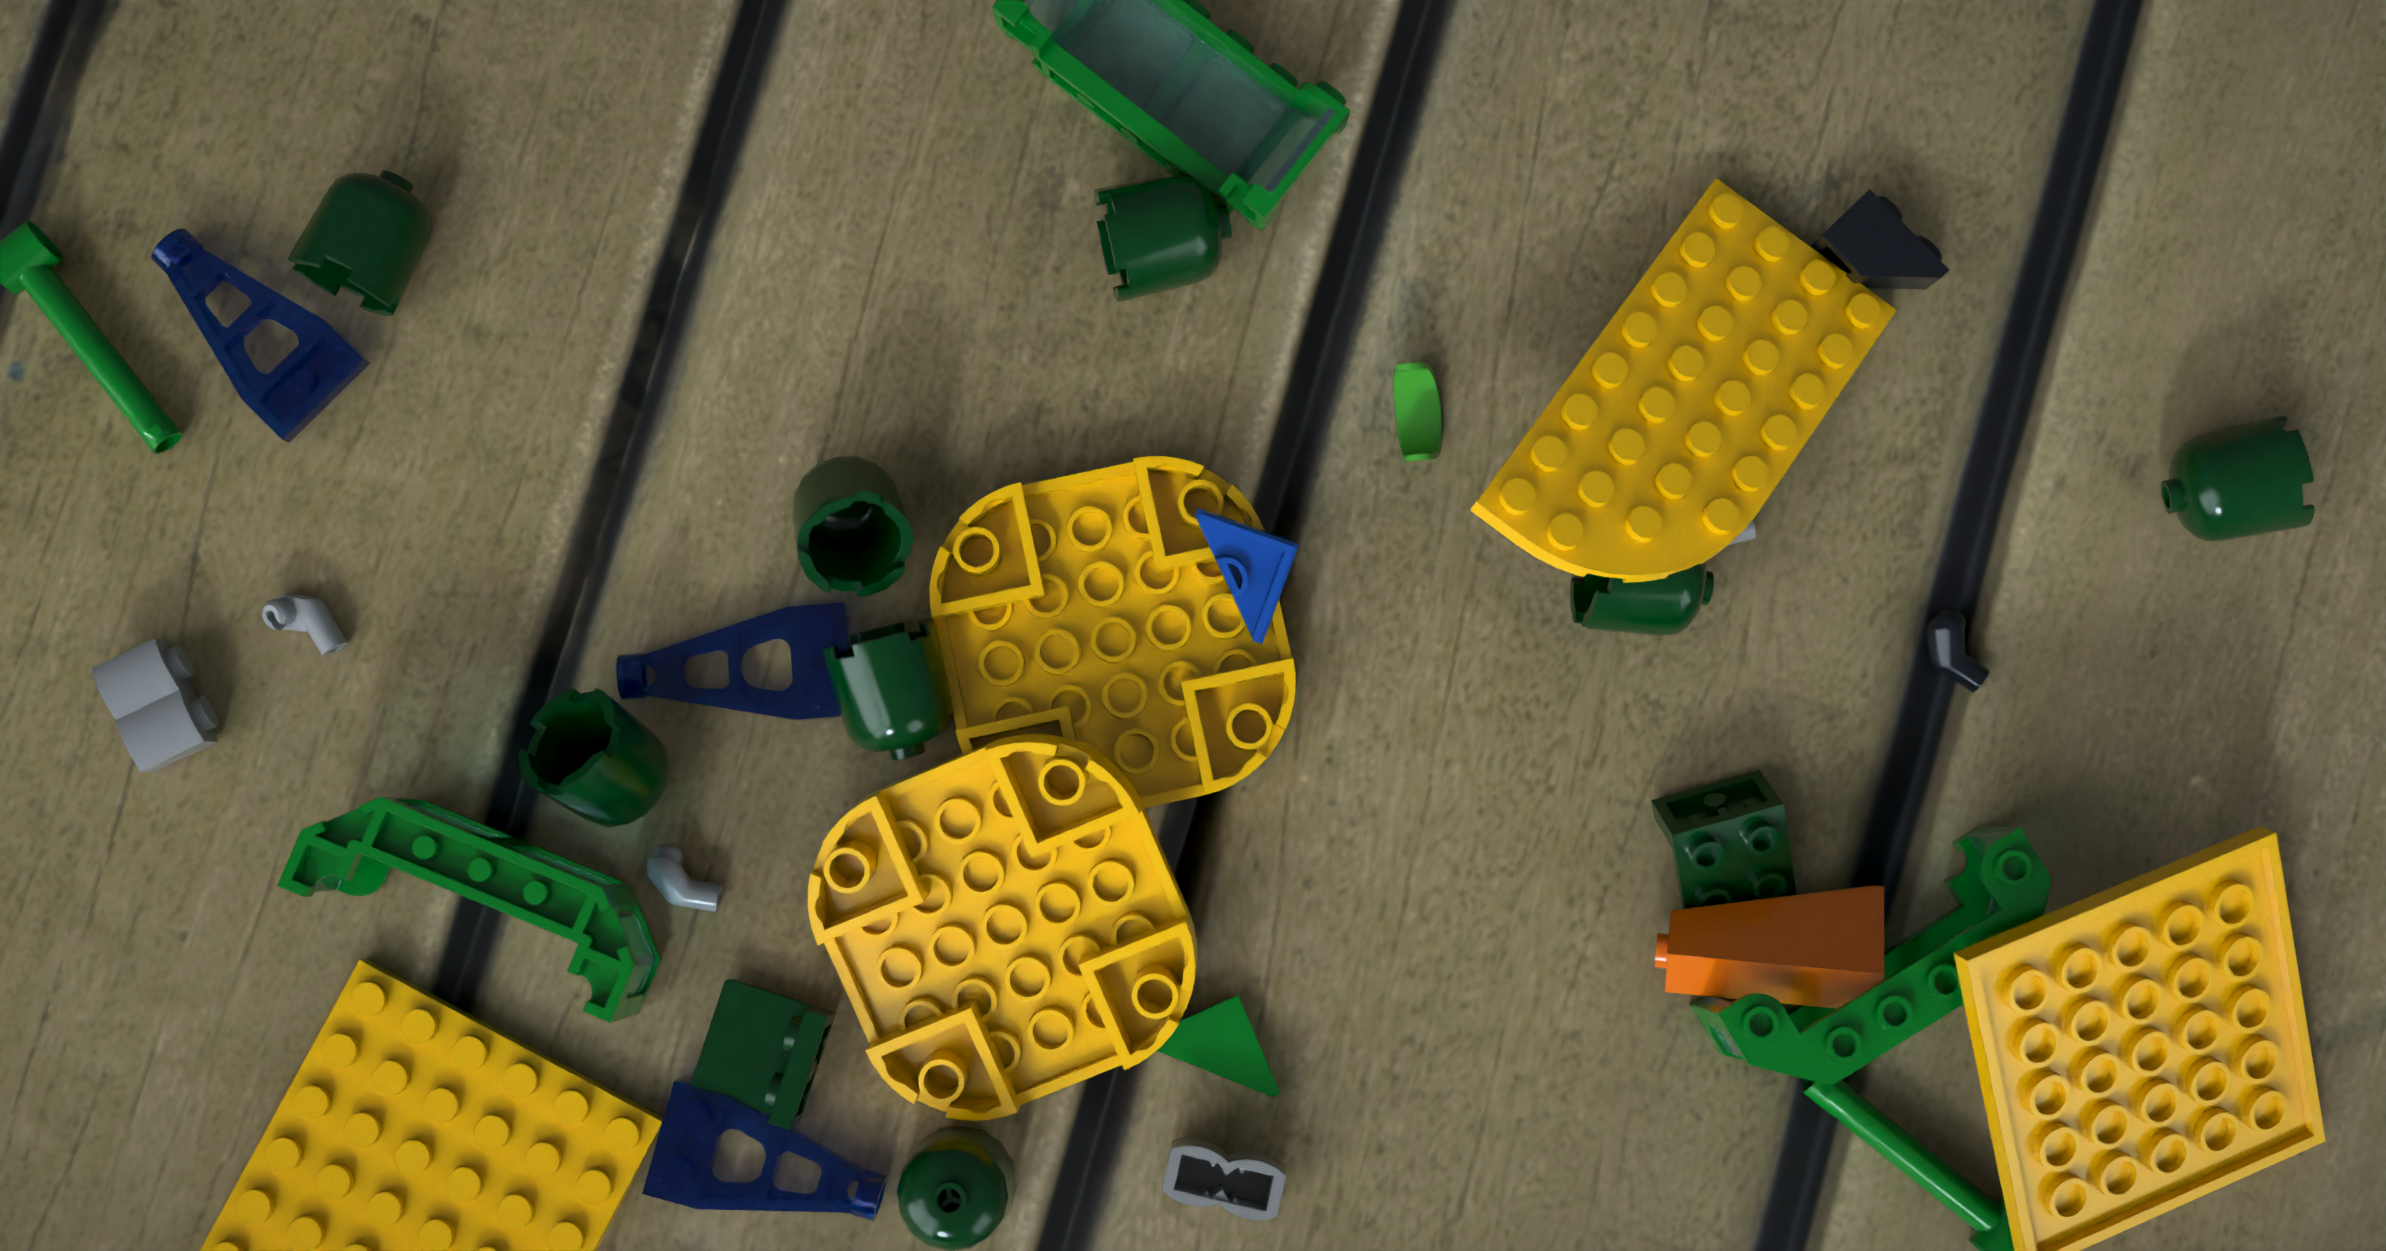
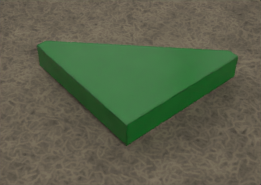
M1238 994L1180 1019V1023L1174 1033L1157 1050L1268 1096L1275 1097L1281 1094Z

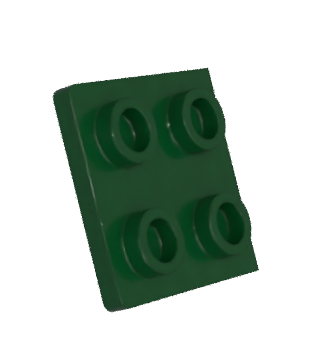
M1760 770L1651 800L1654 819L1672 847L1682 909L1796 895L1784 804Z
M735 979L726 980L690 1084L691 1088L695 1091L769 1114L768 1124L787 1130L793 1129L801 1121L836 1012Z

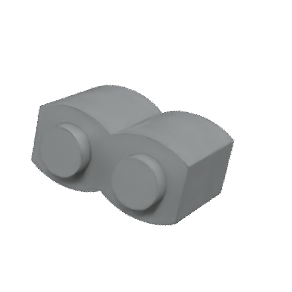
M154 638L91 669L97 688L106 706L115 718L127 751L140 772H157L218 742L213 729L219 725L218 717L211 703L204 696L197 697L194 693L189 679L190 676L194 675V668L189 656L180 645L173 646L169 640Z
M1179 1138L1171 1141L1162 1179V1190L1169 1197L1183 1204L1198 1207L1220 1204L1227 1211L1239 1217L1250 1220H1268L1276 1218L1278 1215L1286 1174L1284 1168L1277 1161L1264 1154L1252 1151H1237L1227 1154L1223 1149L1209 1141L1198 1138Z

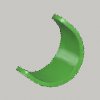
M1426 362L1395 365L1393 370L1394 410L1399 447L1403 461L1436 459L1440 455L1443 443V411L1439 387L1433 369Z

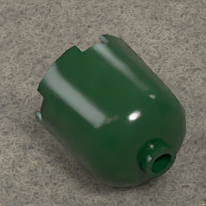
M382 170L379 177L368 173H349L337 178L329 187L294 246L288 260L295 263L292 268L295 272L324 291L336 296L342 287L364 297L359 306L360 308L383 316H393L428 243L432 230L430 215L423 204L411 194L414 186L403 177L386 170Z
M1173 176L1094 190L1096 206L1106 204L1107 214L1104 215L1105 220L1097 221V228L1107 275L1119 273L1122 285L1113 287V294L1117 302L1198 283L1209 278L1217 270L1222 257V240L1232 237L1231 223L1226 205L1215 206L1210 191L1200 181L1189 176Z
M2282 415L2200 435L2186 441L2173 455L2169 467V479L2161 482V496L2166 511L2169 514L2177 513L2182 525L2192 535L2205 541H2223L2310 525L2315 507L2311 504L2303 506L2302 484L2312 483L2314 478L2308 452L2298 429L2285 431L2284 427H2286L2287 417Z
M858 456L835 457L818 463L803 476L794 493L793 524L798 559L806 577L822 591L829 593L831 588L841 592L855 591L857 597H867L887 589L903 576L906 571L905 562L911 553L912 544L914 543V534L894 481L876 463Z
M1705 562L1701 565L1697 564L1691 568L1670 574L1664 579L1647 582L1623 583L1621 578L1602 577L1589 573L1582 577V579L1572 578L1570 584V608L1573 622L1579 623L1582 627H1587L1591 630L1655 636L1677 634L1689 626L1698 614L1701 605H1707L1710 602L1714 587L1713 573L1706 571Z
M927 618L918 621L920 631H905L903 622L849 635L852 647L838 651L836 642H829L821 647L844 727L849 738L859 747L873 752L890 751L892 760L906 759L924 753L925 747L923 742L938 736L947 726L952 714V703L934 619Z
M571 688L549 700L533 717L530 723L537 730L530 741L528 752L522 748L518 756L521 775L531 787L584 820L608 828L630 824L645 816L659 801L666 788L669 775L667 752L661 741L649 728L611 696L598 688L585 693H580L576 689Z
M964 1126L941 1128L920 1141L902 1169L897 1188L900 1215L910 1232L928 1246L947 1251L972 1248L989 1238L1012 1208L1016 1191L1014 1162L1004 1145L985 1130H975ZM945 1189L947 1197L940 1202V1192ZM953 1189H955L961 1197L954 1195ZM950 1202L959 1205L955 1209L945 1208Z

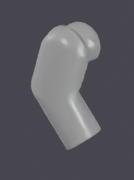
M286 593L267 601L263 607L262 616L268 627L274 630L286 629L308 632L322 657L332 655L348 645L347 639L328 607L319 598Z
M671 844L657 846L653 851L652 858L647 861L646 869L647 876L668 903L677 906L718 912L723 896V884L690 879L681 866L683 863L682 851Z

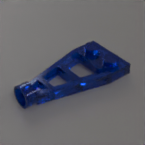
M181 228L169 233L152 251L151 259L169 277L241 399L282 440L290 443L370 364L330 323L204 250L202 244L186 229ZM223 281L231 283L248 296L252 302L229 327H224L206 303V297ZM266 319L277 321L292 330L299 340V345L269 374H264L257 370L244 346L245 337Z
M839 602L789 606L650 653L618 655L616 674L620 698L622 700H630L649 696L796 721L840 718V710L821 647L829 642H836L838 651L850 647L847 604ZM774 639H781L789 644L793 681L787 689L773 691L755 688L746 682L743 673V656L751 647ZM716 651L727 653L730 681L727 687L723 689L695 688L688 684L686 662L691 657ZM646 665L651 666L656 674L655 681L650 686H648Z
M681 1079L673 1082L642 1194L694 1209L851 1213L853 1216L875 1221L885 1193L887 1175L863 1169L794 1128L787 1130L768 1124L769 1114L751 1109L730 1096L691 1086V1082ZM737 1129L757 1140L763 1146L766 1158L761 1175L756 1180L751 1182H724L714 1175V1162L722 1134L726 1130ZM784 1152H792L818 1164L821 1169V1175L817 1189L814 1192L799 1193L780 1190L775 1186L776 1173ZM853 1181H857L859 1184L854 1200L849 1197L848 1188Z

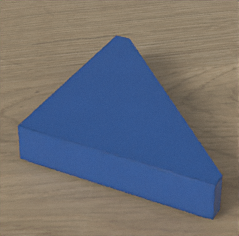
M1197 507L1195 517L1253 641L1262 644L1299 544Z

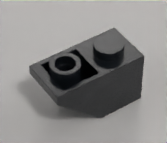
M1870 189L1810 246L1846 272V277L1853 283H1861L1866 288L1926 290L1949 271L1941 262L1942 254L1939 249L1923 236L1917 237L1902 222L1903 216L1898 207L1884 196L1877 197Z

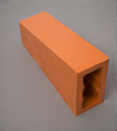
M1866 886L1671 910L1669 934L1657 933L1655 968H1666L1665 992L1732 999H1738L1749 993H1763L1774 997L1784 1004L1837 1009L1884 980V887Z

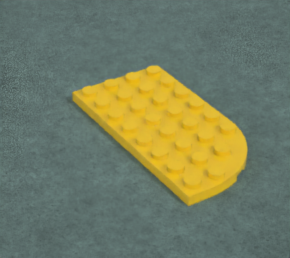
M1715 178L1474 503L1470 511L1537 559L1582 577L1589 573L1602 577L1621 578L1623 583L1647 582L1664 579L1670 574L1691 568L1697 564L1701 565L1728 546L1746 529L1758 514L1897 310L1861 283H1853L1846 277V272L1726 184Z

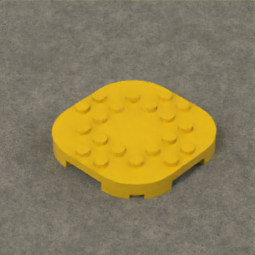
M1146 456L1133 458V462L1030 484L1022 485L1019 482L1008 485L986 495L969 507L959 517V521L938 550L931 572L929 588L931 616L935 621L957 729L955 732L962 753L1005 737L1021 734H1047L1064 737L1094 749L1112 762L1134 787L1144 808L1221 791L1236 784L1256 770L1269 757L1280 741L1290 720L1295 700L1294 659L1291 656L1281 605L1278 600L1263 643L1254 642L1195 517L1197 507L1264 530L1259 517L1244 495L1233 484L1230 485L1218 475L1205 469L1203 465L1176 457Z
M1021 734L990 742L870 793L845 813L822 842L823 845L818 853L813 871L810 873L807 902L812 932L817 945L824 943L869 1042L865 1052L872 1065L892 1089L912 1104H915L917 1100L932 1108L947 1112L945 1117L957 1120L981 1121L1006 1117L1018 1113L1020 1105L1121 1065L1126 1070L1139 1064L1156 1052L1178 1027L1180 1019L1188 1006L1197 971L1198 947L1194 923L1136 790L1126 776L1112 762L1094 749L1064 737L1047 734Z

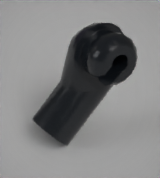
M1943 609L1937 612L1935 618L1929 622L1927 627L1929 661L1936 669L1973 693L1984 683L1989 674V669L1965 654L1964 629L1966 621L1963 615L1954 609Z

